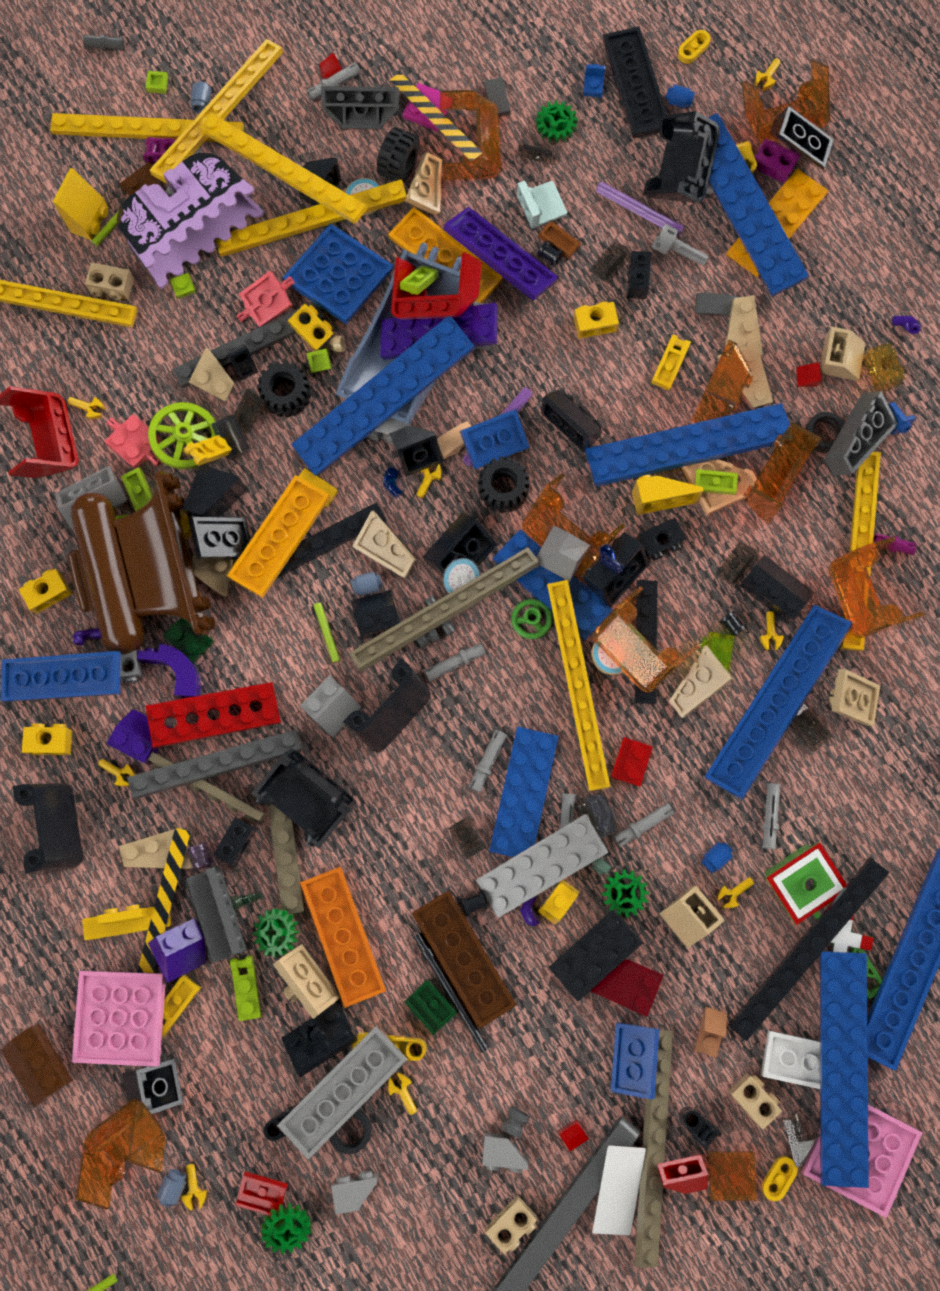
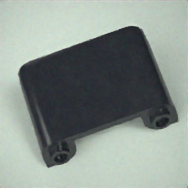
M697 111L661 115L659 134L667 141L659 177H652L646 181L643 195L656 199L692 203L701 202L706 195L720 136V128L715 121Z
M402 658L393 667L391 673L392 678L399 686L376 712L369 717L365 712L356 710L350 713L343 721L345 726L374 752H381L386 749L430 700L431 693L429 688Z
M292 748L283 753L251 793L255 796L254 799L262 806L273 804L305 831L306 843L312 847L316 846L318 849L356 804V800L351 794L301 753Z
M64 783L21 784L13 786L15 801L22 806L33 805L39 842V848L28 851L24 856L25 874L43 875L79 866L83 860V852L73 789Z

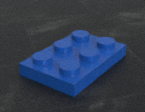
M516 409L460 431L473 469L483 467L486 463L490 464L494 458L497 461L499 457L504 456L505 458L530 447Z
M621 1022L616 1023L611 1092L650 1100L655 1099L660 1029Z

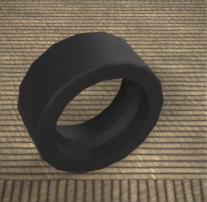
M821 412L813 416L806 425L804 438L806 444L814 451L827 453L835 440L830 443L818 440L813 433L814 426L818 422H826L832 425L836 431L837 438L844 426V422L838 415L832 412Z
M360 1109L351 1116L358 1119L363 1125V1136L360 1141L351 1145L345 1144L339 1139L337 1131L329 1138L332 1146L340 1153L348 1155L358 1153L365 1148L370 1140L372 1132L371 1121L367 1114Z

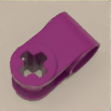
M146 138V152L143 154V160L147 163L150 161L151 164H155L176 140L172 138Z

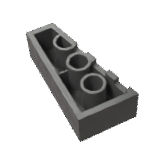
M881 391L862 393L825 457V461L833 475L853 474L898 425Z

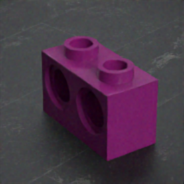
M765 138L754 157L757 162L755 170L785 184L794 170L800 155Z

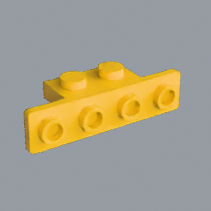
M139 904L126 906V911L118 912V908L104 910L103 915L84 918L82 920L84 940L146 931L149 929L154 907L140 908ZM169 913V917H168V920H167L166 927H170V926H171V916H170V913Z

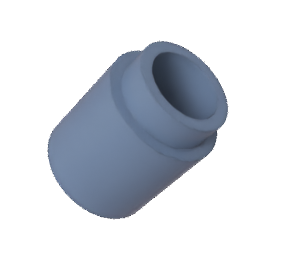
M202 81L194 83L192 86L190 105L196 113H201L210 103L212 89L207 83Z
M374 571L355 576V579H351L355 595L360 594V596L375 593L380 591L379 587L383 586L380 574L375 575Z
M170 1169L165 1174L156 1195L161 1205L171 1207L178 1203L186 1184L185 1173L176 1169Z

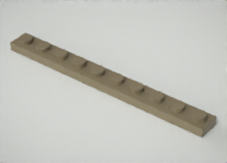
M528 547L351 651L349 653L350 657L359 671H364L540 566L538 559Z
M664 1029L659 1031L655 1099H646L642 1148H645L646 1151L640 1179L634 1266L638 1268L658 1267L663 1183L657 1164L665 1162L673 1031Z

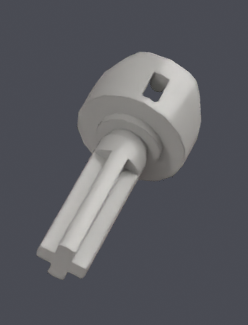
M664 224L660 235L655 238L652 248L664 255L672 249L704 266L709 256L676 239L678 230Z

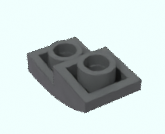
M696 293L695 314L730 317L732 301L734 298H739V296Z

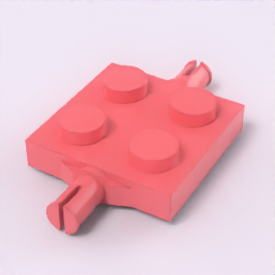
M269 271L239 293L244 302L245 310L236 315L238 320L242 323L251 316L257 325L261 327L283 314L293 306L286 292V289L295 284L293 279L289 276V278L280 283L274 273Z
M134 414L122 424L117 423L113 418H109L110 421L107 420L106 424L114 432L104 441L105 444L132 468L136 469L147 460H150L156 467L162 463L150 447L148 438L149 427ZM156 434V440L159 444L163 439Z

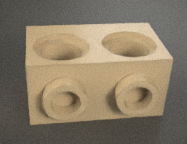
M91 262L85 285L94 296L102 297V295L118 301L121 299L128 300L134 277L128 269Z
M746 1073L727 1092L751 1119L764 1130L782 1112L778 1107L780 1102L771 1092L767 1094L762 1089L764 1084L756 1075L752 1077ZM752 1085L753 1093L750 1096H745L744 1088ZM768 1103V1111L765 1114H760V1105Z
M517 1195L485 1227V1234L505 1255L508 1250L512 1252L520 1244L519 1239L525 1233L529 1235L535 1229L537 1217ZM520 1212L527 1216L526 1220L521 1223L514 1219L515 1215ZM506 1229L511 1235L507 1239H501L498 1233Z

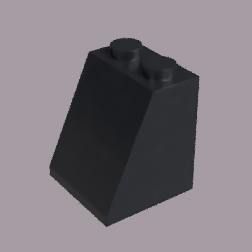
M204 464L200 465L182 509L189 519L192 517H221L245 493L246 487L237 475Z

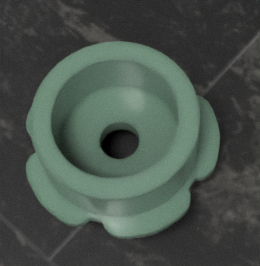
M599 858L592 862L594 864L592 868L601 876L603 873L609 874L608 871L611 866L604 860Z

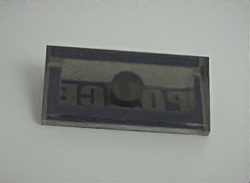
M520 142L518 145L519 157L555 165L558 152Z
M613 242L589 271L609 284L630 259L631 254L628 247Z
M234 415L225 416L211 424L215 435L225 439L232 448V451L226 456L228 462L251 451Z
M739 542L716 575L732 587L737 588L759 559L756 549Z
M805 704L801 706L790 724L791 728L812 752L818 750L833 737Z

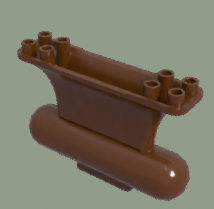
M156 472L155 491L151 499L136 512L120 519H116L113 505L103 494L85 493L78 497L71 506V517L79 550L69 552L67 558L80 609L83 612L95 610L103 644L107 650L121 652V655L137 651L143 644L145 632L141 617L173 615L188 621L195 634L199 636L209 635V630L216 629L214 618H208L205 614V610L211 608L209 598L203 597L198 591L179 510L183 508L185 501L182 496L178 497L174 489L181 488L179 478L177 476L173 477L172 473Z

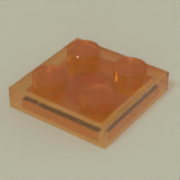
M708 1151L710 1200L757 1201L755 1152Z

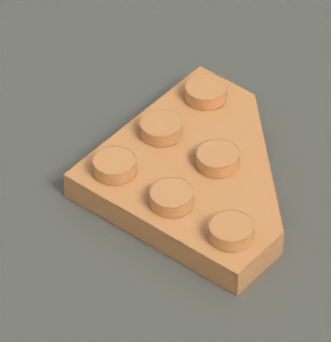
M719 459L681 467L689 484L692 485L695 484V472L697 469L738 473L737 493L735 495L706 492L701 494L698 501L706 516L762 490L753 471L740 469L731 463Z

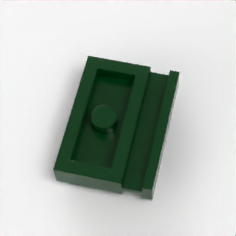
M182 618L176 621L163 635L193 664L215 643L208 635H196L191 624Z
M429 979L404 1001L432 1035L457 1014V1011Z

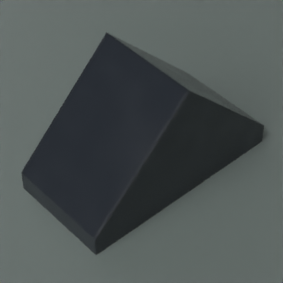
M245 344L226 352L240 381L258 373Z

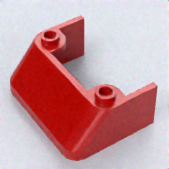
M466 252L462 253L458 294L427 296L426 289L418 295L410 294L400 289V282L415 271L416 266L400 257H396L391 305L393 316L401 320L459 317L478 298L482 262Z
M9 386L0 394V405L12 407L16 419L30 424L37 458H25L8 471L9 476L41 478L68 471L77 466L79 459L64 398L53 392Z

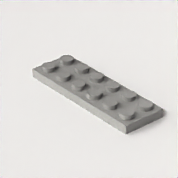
M584 814L476 881L499 918L604 856L608 851L588 817Z
M375 1026L277 1126L309 1160L391 1077L407 1058Z

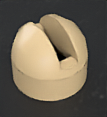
M342 335L330 339L329 345H332L330 347L332 351H345V341Z

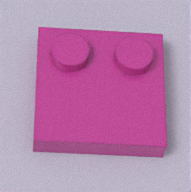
M418 83L416 88L446 116L453 102V96ZM409 100L403 112V118L438 132L439 129Z

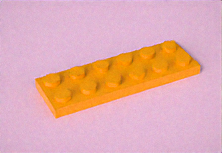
M798 168L768 202L788 239L792 237L828 193L826 188ZM738 238L726 255L758 277L759 273L740 238Z
M415 207L388 234L389 239L403 250L405 249L415 255L423 242L426 243L428 246L424 256L425 259H428L433 247L439 248L435 262L451 269L459 256L462 257L464 252L481 261L479 295L474 302L483 303L503 281V277Z
M295 475L227 574V577L263 598L331 498L330 494Z

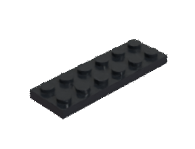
M640 26L603 34L602 41L632 138L659 133L661 115H667Z

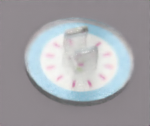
M458 558L450 562L443 574V586L446 592L449 594L480 576L481 572L478 565L467 558Z

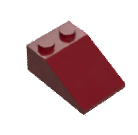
M625 959L590 992L648 1017L664 975L629 959Z

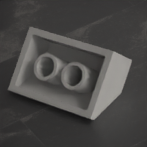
M111 466L55 493L58 509L71 529L74 528L71 506L83 494H103L110 500L114 508L121 506L127 500Z

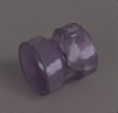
M207 842L186 850L188 856L193 859L191 863L193 871L214 863L212 857L208 855L209 847Z

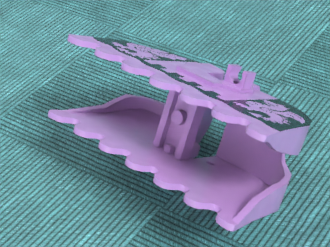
M212 153L191 155L173 170L170 168L163 174L173 192L171 197L158 184L150 186L145 184L140 190L130 195L119 208L117 226L128 240L134 252L152 274L160 289L168 284L166 277L168 273H172L175 276L183 274V262L188 261L190 264H197L200 259L198 255L200 250H204L207 253L213 252L216 247L214 244L216 238L228 241L231 238V227H236L239 230L245 229L247 226L246 216L251 215L254 218H259L264 214V211L248 196L254 192V188L241 178L221 157Z

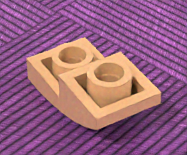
M468 421L454 427L437 439L443 459L459 453L461 447L465 446L460 431L471 427Z

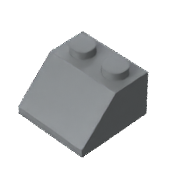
M330 675L300 705L332 738L345 726L343 721L348 715L362 708Z

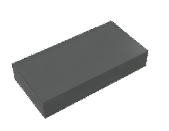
M503 77L485 80L484 88L491 117L496 118L510 115L511 110Z

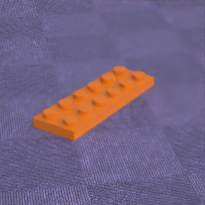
M340 866L300 882L344 1007L346 1008L386 992L387 990L342 867Z

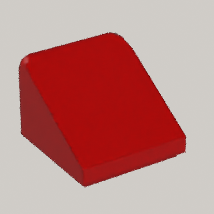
M334 53L330 54L319 64L321 77L324 79L342 70Z
M812 363L796 368L797 387H817L821 382L820 363Z
M577 1119L558 1131L570 1152L588 1140Z

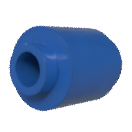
M673 84L672 88L668 87L665 99L669 100V105L684 109L686 107L691 108L695 92L691 91L690 88Z
M716 842L703 855L701 863L712 874L715 871L719 872L733 858L731 854L733 850L725 842L722 844Z

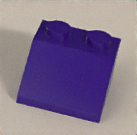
M134 709L116 725L106 743L147 765L151 764V761L148 760L151 753H157L159 749H153L147 716Z
M195 918L156 936L148 943L167 983L206 964L204 936Z

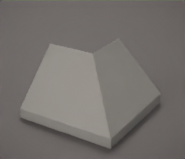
M553 526L536 558L540 566L570 582L590 545L570 533Z

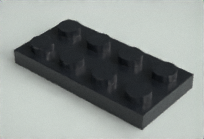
M613 909L551 964L549 968L578 1002L643 944V941L618 912Z

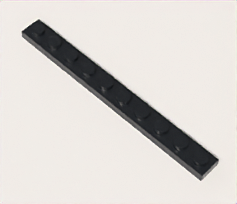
M869 857L731 1020L728 1026L747 1042L890 872L873 858Z

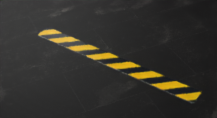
M401 72L390 79L471 161L483 153Z
M179 828L174 830L137 973H154L156 959L148 943L156 936L165 932L190 831Z

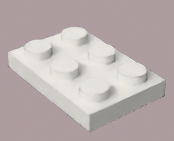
M768 1030L761 1076L820 1089V1042Z

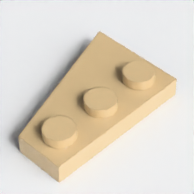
M428 152L422 155L405 202L433 215L440 213L442 159Z
M757 344L717 356L752 408L773 403Z
M371 511L352 547L401 577L406 578L416 559L375 511Z

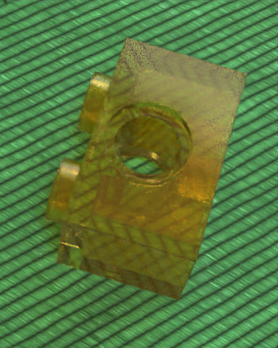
M890 342L867 349L864 353L863 361L876 391H884L899 386L905 379L904 369L899 365L896 350L892 348Z

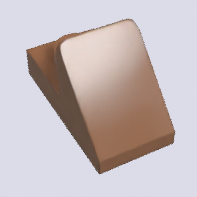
M705 1006L694 1047L695 1051L717 1058L721 1039L726 1036L727 1013Z

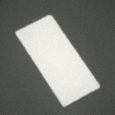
M608 1146L592 1233L631 1234L645 1148Z

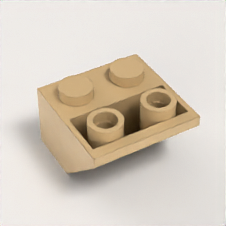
M831 327L824 340L820 362L821 374L859 381L865 342L851 330Z
M697 886L689 887L659 913L687 948L706 937L725 921Z

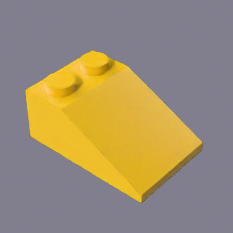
M72 168L69 169L53 200L54 206L70 232L91 241L94 235L98 234L103 218H106L108 215L109 207L104 198Z
M650 475L639 477L632 490L637 515L695 504L703 493V487L660 476L651 477Z

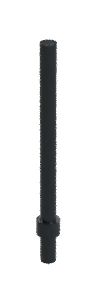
M418 933L413 938L421 950L422 958L429 963L480 1051H486L489 1048L436 960L435 952L432 947L428 946L422 934Z

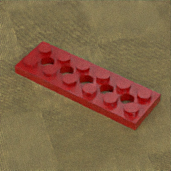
M273 682L145 706L153 749L281 724ZM252 702H259L262 705V709L258 712H253L249 706ZM231 706H238L241 709V713L237 716H232L228 710ZM210 710H217L220 716L216 720H210L207 714ZM189 714H196L199 719L197 723L189 724L186 721V717ZM166 719H176L177 725L174 728H167L164 725Z

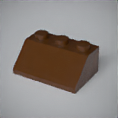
M40 1024L29 1027L1 1049L34 1107L73 1081Z

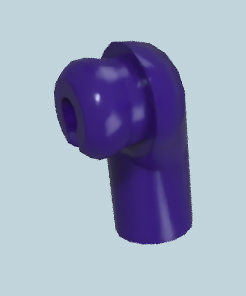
M913 316L892 317V326H903L908 333L913 335L921 330L920 324Z
M99 628L76 631L72 636L74 639L73 643L81 646L85 643V640L100 639Z
M536 896L524 902L520 909L525 923L529 926H537L540 923V917L536 915L533 909Z

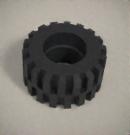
M397 126L393 127L384 138L377 158L378 175L392 181L402 179L404 183L410 176L418 158L420 148L419 136Z
M277 361L274 362V366L268 365V370L265 371L263 369L261 372L262 377L258 378L259 385H257L265 408L269 409V412L272 414L276 412L278 417H282V414L285 417H290L291 413L294 416L298 415L297 411L300 409L302 412L305 409L304 404L308 405V398H311V389L305 372L303 373L300 366L297 367L293 362L289 365L288 361H283V364ZM283 382H290L295 385L294 390L289 395L277 396L273 393L275 388Z
M503 456L499 457L498 461L495 458L492 459L491 464L486 463L484 470L481 469L480 477L478 478V492L480 493L481 501L484 500V505L487 508L491 506L492 511L500 509V513H504V510L508 509V513L513 512V508L515 507L516 510L520 508V504H524L526 497H528L529 474L528 472L526 473L524 465L520 466V461L516 460L513 462L511 457H508V460H504ZM498 477H509L515 482L516 487L509 493H500L492 487V482Z

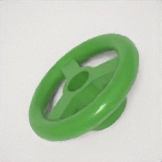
M526 599L518 603L513 609L511 623L514 630L520 636L527 639H537L544 636L550 630L552 613L540 600ZM533 605V608L525 611L524 617L517 618L519 611L523 607ZM539 608L546 614V624L544 627L539 623L541 614L538 611ZM530 615H533L536 619L534 621H530L528 617ZM527 623L534 626L538 632H525L519 625Z

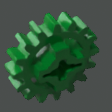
M555 100L554 105L547 102V108L541 106V112H537L536 126H538L537 132H542L543 139L549 137L548 142L555 139V142L558 143L559 139L565 142L567 136L572 137L573 132H576L578 118L576 117V111H571V105L565 107L564 101L559 105L558 101Z
M622 870L621 875L617 871L614 872L615 878L607 877L610 883L602 885L607 890L601 893V895L607 896V900L603 903L611 905L609 911L615 909L619 915L624 912V916L627 918L629 917V912L636 916L637 908L641 911L644 910L641 904L642 902L648 903L644 895L649 894V891H644L647 882H640L641 875L635 878V871H631L627 875L626 870ZM630 879L631 881L627 885H623L618 880ZM637 886L639 889V899L635 897V889L637 888ZM612 887L616 893V897L614 900H612L611 897ZM630 888V891L628 892L630 897H624L623 899H621V896L623 894L621 892V889L626 890ZM624 902L632 905L630 908H621L619 906Z
M272 909V911L266 910L265 916L258 917L260 924H254L258 929L256 932H253V935L258 938L254 941V944H260L258 951H265V956L280 957L286 955L287 950L294 949L292 942H298L295 934H298L299 930L294 928L298 925V922L291 921L294 917L293 914H287V910Z
M288 1203L287 1208H283L280 1204L279 1210L271 1209V1216L265 1215V1223L261 1224L262 1241H265L266 1248L272 1246L273 1253L280 1249L281 1254H284L287 1249H289L290 1253H293L295 1246L301 1249V1241L307 1242V1235L311 1234L310 1217H307L306 1210L300 1211V1205L295 1206L293 1209L291 1203Z

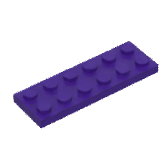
M467 207L444 225L443 230L532 301L555 284L558 276L470 207Z
M496 303L469 306L462 315L453 318L474 347L497 344L498 306ZM445 318L383 319L381 321L380 357L383 360L397 358Z

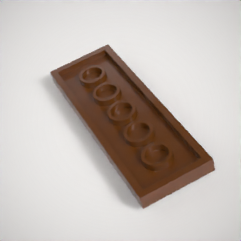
M449 890L412 912L413 917L479 1029L517 1006Z

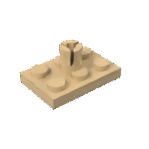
M838 669L835 680L836 687L830 692L834 697H829L832 711L865 726H874L880 685L846 669Z
M302 944L273 964L279 975L288 984L284 989L285 997L288 1000L291 999V1002L299 1000L313 1019L341 997Z

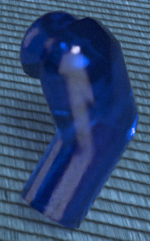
M390 467L384 473L383 486L397 499L403 491L396 485L397 470Z
M602 545L599 549L602 563L620 574L624 569V564L616 560L611 546Z

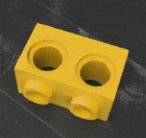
M304 304L287 323L314 351H317L334 334L331 331L333 328L326 320L322 322L317 315L319 313L312 305L307 306ZM301 314H307L310 317L308 324H302L299 321ZM315 329L323 330L324 338L316 339L313 331Z

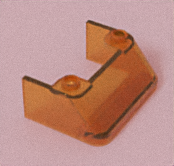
M815 59L811 60V80L804 82L799 87L798 100L764 110L763 102L759 100V88L746 80L742 81L744 113L756 141L761 145L765 138L776 143L780 142L769 132L773 120L788 106L819 129L824 128L830 120L829 66Z
M473 90L440 91V110L465 109L476 111L478 148L483 152L472 161L463 154V162L443 163V181L492 179L497 177L501 170L497 105Z
M728 340L691 421L698 423L728 416L732 410L736 412L744 387L749 388L754 377L750 375L752 370L736 342Z
M791 422L783 436L781 434L777 436L773 443L776 448L754 485L751 486L749 484L743 494L746 497L744 501L767 523H770L783 506L782 501L807 458L822 439L794 422Z
M560 474L545 486L523 520L522 529L541 547L553 526L589 544L590 547L574 574L576 576H584L587 569L592 567L598 561L600 555L609 549L625 525L622 523L611 534L597 531L592 537L587 535L561 513L564 507V499L556 489L565 475Z
M894 536L864 545L833 560L829 565L828 571L846 619L852 622L850 630L858 638H865L913 623L925 615L924 611L903 617L899 607L893 604L881 606L866 567L872 566L878 561V551L884 550L895 541Z
M640 586L597 626L593 632V639L642 691L652 692L684 664L700 646L696 644L684 655L671 647L659 653L631 624L637 616V609L632 603H634L643 590Z
M132 1099L88 1133L83 1144L75 1200L105 1210L109 1209L112 1186L124 1177L126 1160L157 1173L162 1171L164 1147L166 1145L165 1133L143 1102Z

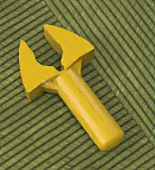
M775 58L765 73L757 71L755 87L758 86L760 81L766 80V84L762 91L768 90L775 85L776 80L772 79V75L780 65L779 59Z
M69 397L67 401L68 405L86 410V417L90 420L103 417L92 409L100 408L106 410L96 397L90 403Z
M438 464L436 471L431 474L429 471L431 467L420 471L424 473L425 477L416 493L419 498H424L432 480H441L440 464Z
M768 611L766 613L767 634L765 636L761 635L759 639L763 647L768 651V641L772 637V640L775 642L776 651L780 647L784 636L776 634L775 613Z
M101 759L98 763L99 767L116 776L117 781L114 784L117 786H129V783L124 780L122 774L136 775L133 768L126 764L125 768L120 769L104 759Z
M748 877L732 890L722 886L716 900L719 901L724 895H731L729 902L724 904L722 908L739 906L736 902L737 896L754 885V881Z
M398 1072L397 1075L402 1081L401 1089L394 1085L390 1077L388 1083L389 1095L393 1093L399 1094L409 1115H413L417 1112V1109L407 1091V1086L412 1081L407 1076Z
M188 1164L185 1168L189 1191L187 1194L182 1195L181 1198L186 1207L192 1211L194 1209L192 1202L194 1194L199 1199V1208L201 1209L207 1197V1190L202 1191L198 1188L195 1165Z

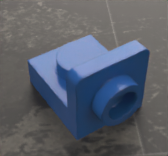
M598 64L586 65L583 96L602 98L605 66Z
M895 402L889 403L888 405L898 423L891 434H904L912 428V423L916 420V417L914 415L906 417Z

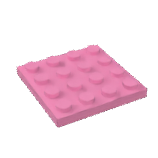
M79 971L72 1063L160 1066L166 983L163 974Z
M868 1105L869 1188L826 1187L887 1218L922 1132ZM820 1130L801 1171L802 1174L819 1183Z

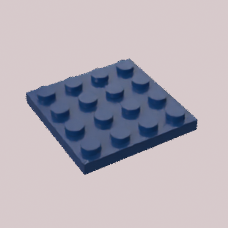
M330 223L282 278L284 281L290 276L295 284L290 286L291 288L347 325L394 270V265Z

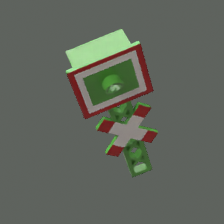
M820 842L813 846L805 844L764 872L766 875L765 879L795 925H798L811 915L817 920L820 916L818 911L826 905L829 906L847 885ZM811 878L813 880V886L811 889L807 890L805 888V883L808 879ZM853 915L831 941L833 945L832 952H847L848 946H851V953H865L863 949L871 951L874 937L851 932ZM867 957V977L874 978L878 984L870 991L867 989V999H871L877 995L882 979Z

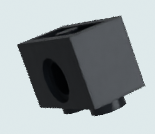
M631 251L626 298H647L650 282L651 252Z
M673 518L639 533L636 540L643 544L648 560L653 559V561L662 558L667 551L671 550L673 553L683 548L682 545L686 541V537L676 518ZM657 538H664L667 544H659Z
M235 817L213 856L231 866H237L258 828Z

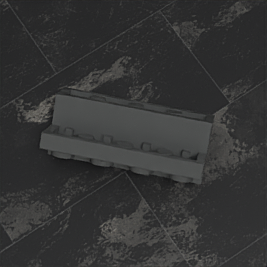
M215 867L206 869L203 873L186 878V888L198 926L204 936L205 949L210 964L247 951L221 868L215 869Z

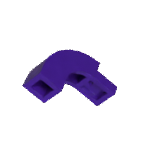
M159 644L158 652L152 648L137 651L136 659L141 663L167 665L173 669L176 677L174 695L177 698L184 699L200 696L201 681L198 671L181 651L164 644Z

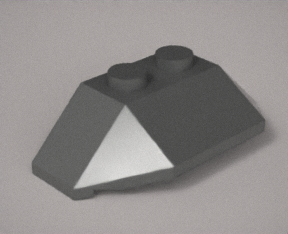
M321 86V107L341 128L381 129L399 109V87Z

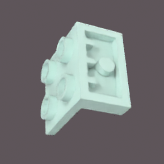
M525 181L518 183L517 197L532 229L549 221L567 216V210L553 181L534 188L528 187Z

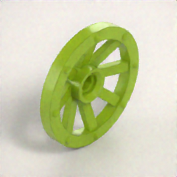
M186 402L167 405L159 410L151 420L148 431L150 447L161 462L172 468L183 470L197 468L199 466L193 461L194 459L180 460L183 445H188L193 440L200 442L208 439L194 433L206 428H210L212 437L217 436L218 433L214 427L216 422L209 412L198 405ZM176 412H187L184 422H180L175 414ZM194 414L204 420V422L190 425ZM169 416L175 427L159 424L164 418ZM181 431H186L187 433H186V434H181L180 432H181ZM156 432L173 434L159 444L157 443ZM176 441L177 445L174 457L172 458L162 450Z

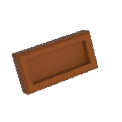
M549 221L538 234L539 239L544 242L548 240L551 246L558 251L562 250L563 256L568 260L581 246V242L552 221Z

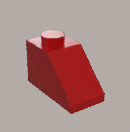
M701 1154L657 1164L664 1188L688 1194L706 1190L708 1187V1173Z

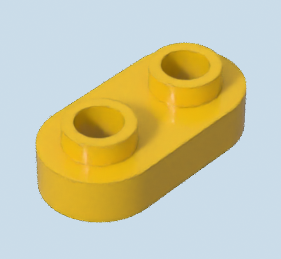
M705 30L695 31L680 45L678 59L685 64L694 62L708 48L711 39L709 33Z
M778 1157L762 1182V1192L771 1201L783 1199L797 1175V1165L790 1157ZM783 1164L788 1165V1169L785 1172L781 1171ZM771 1184H776L775 1191L769 1190Z

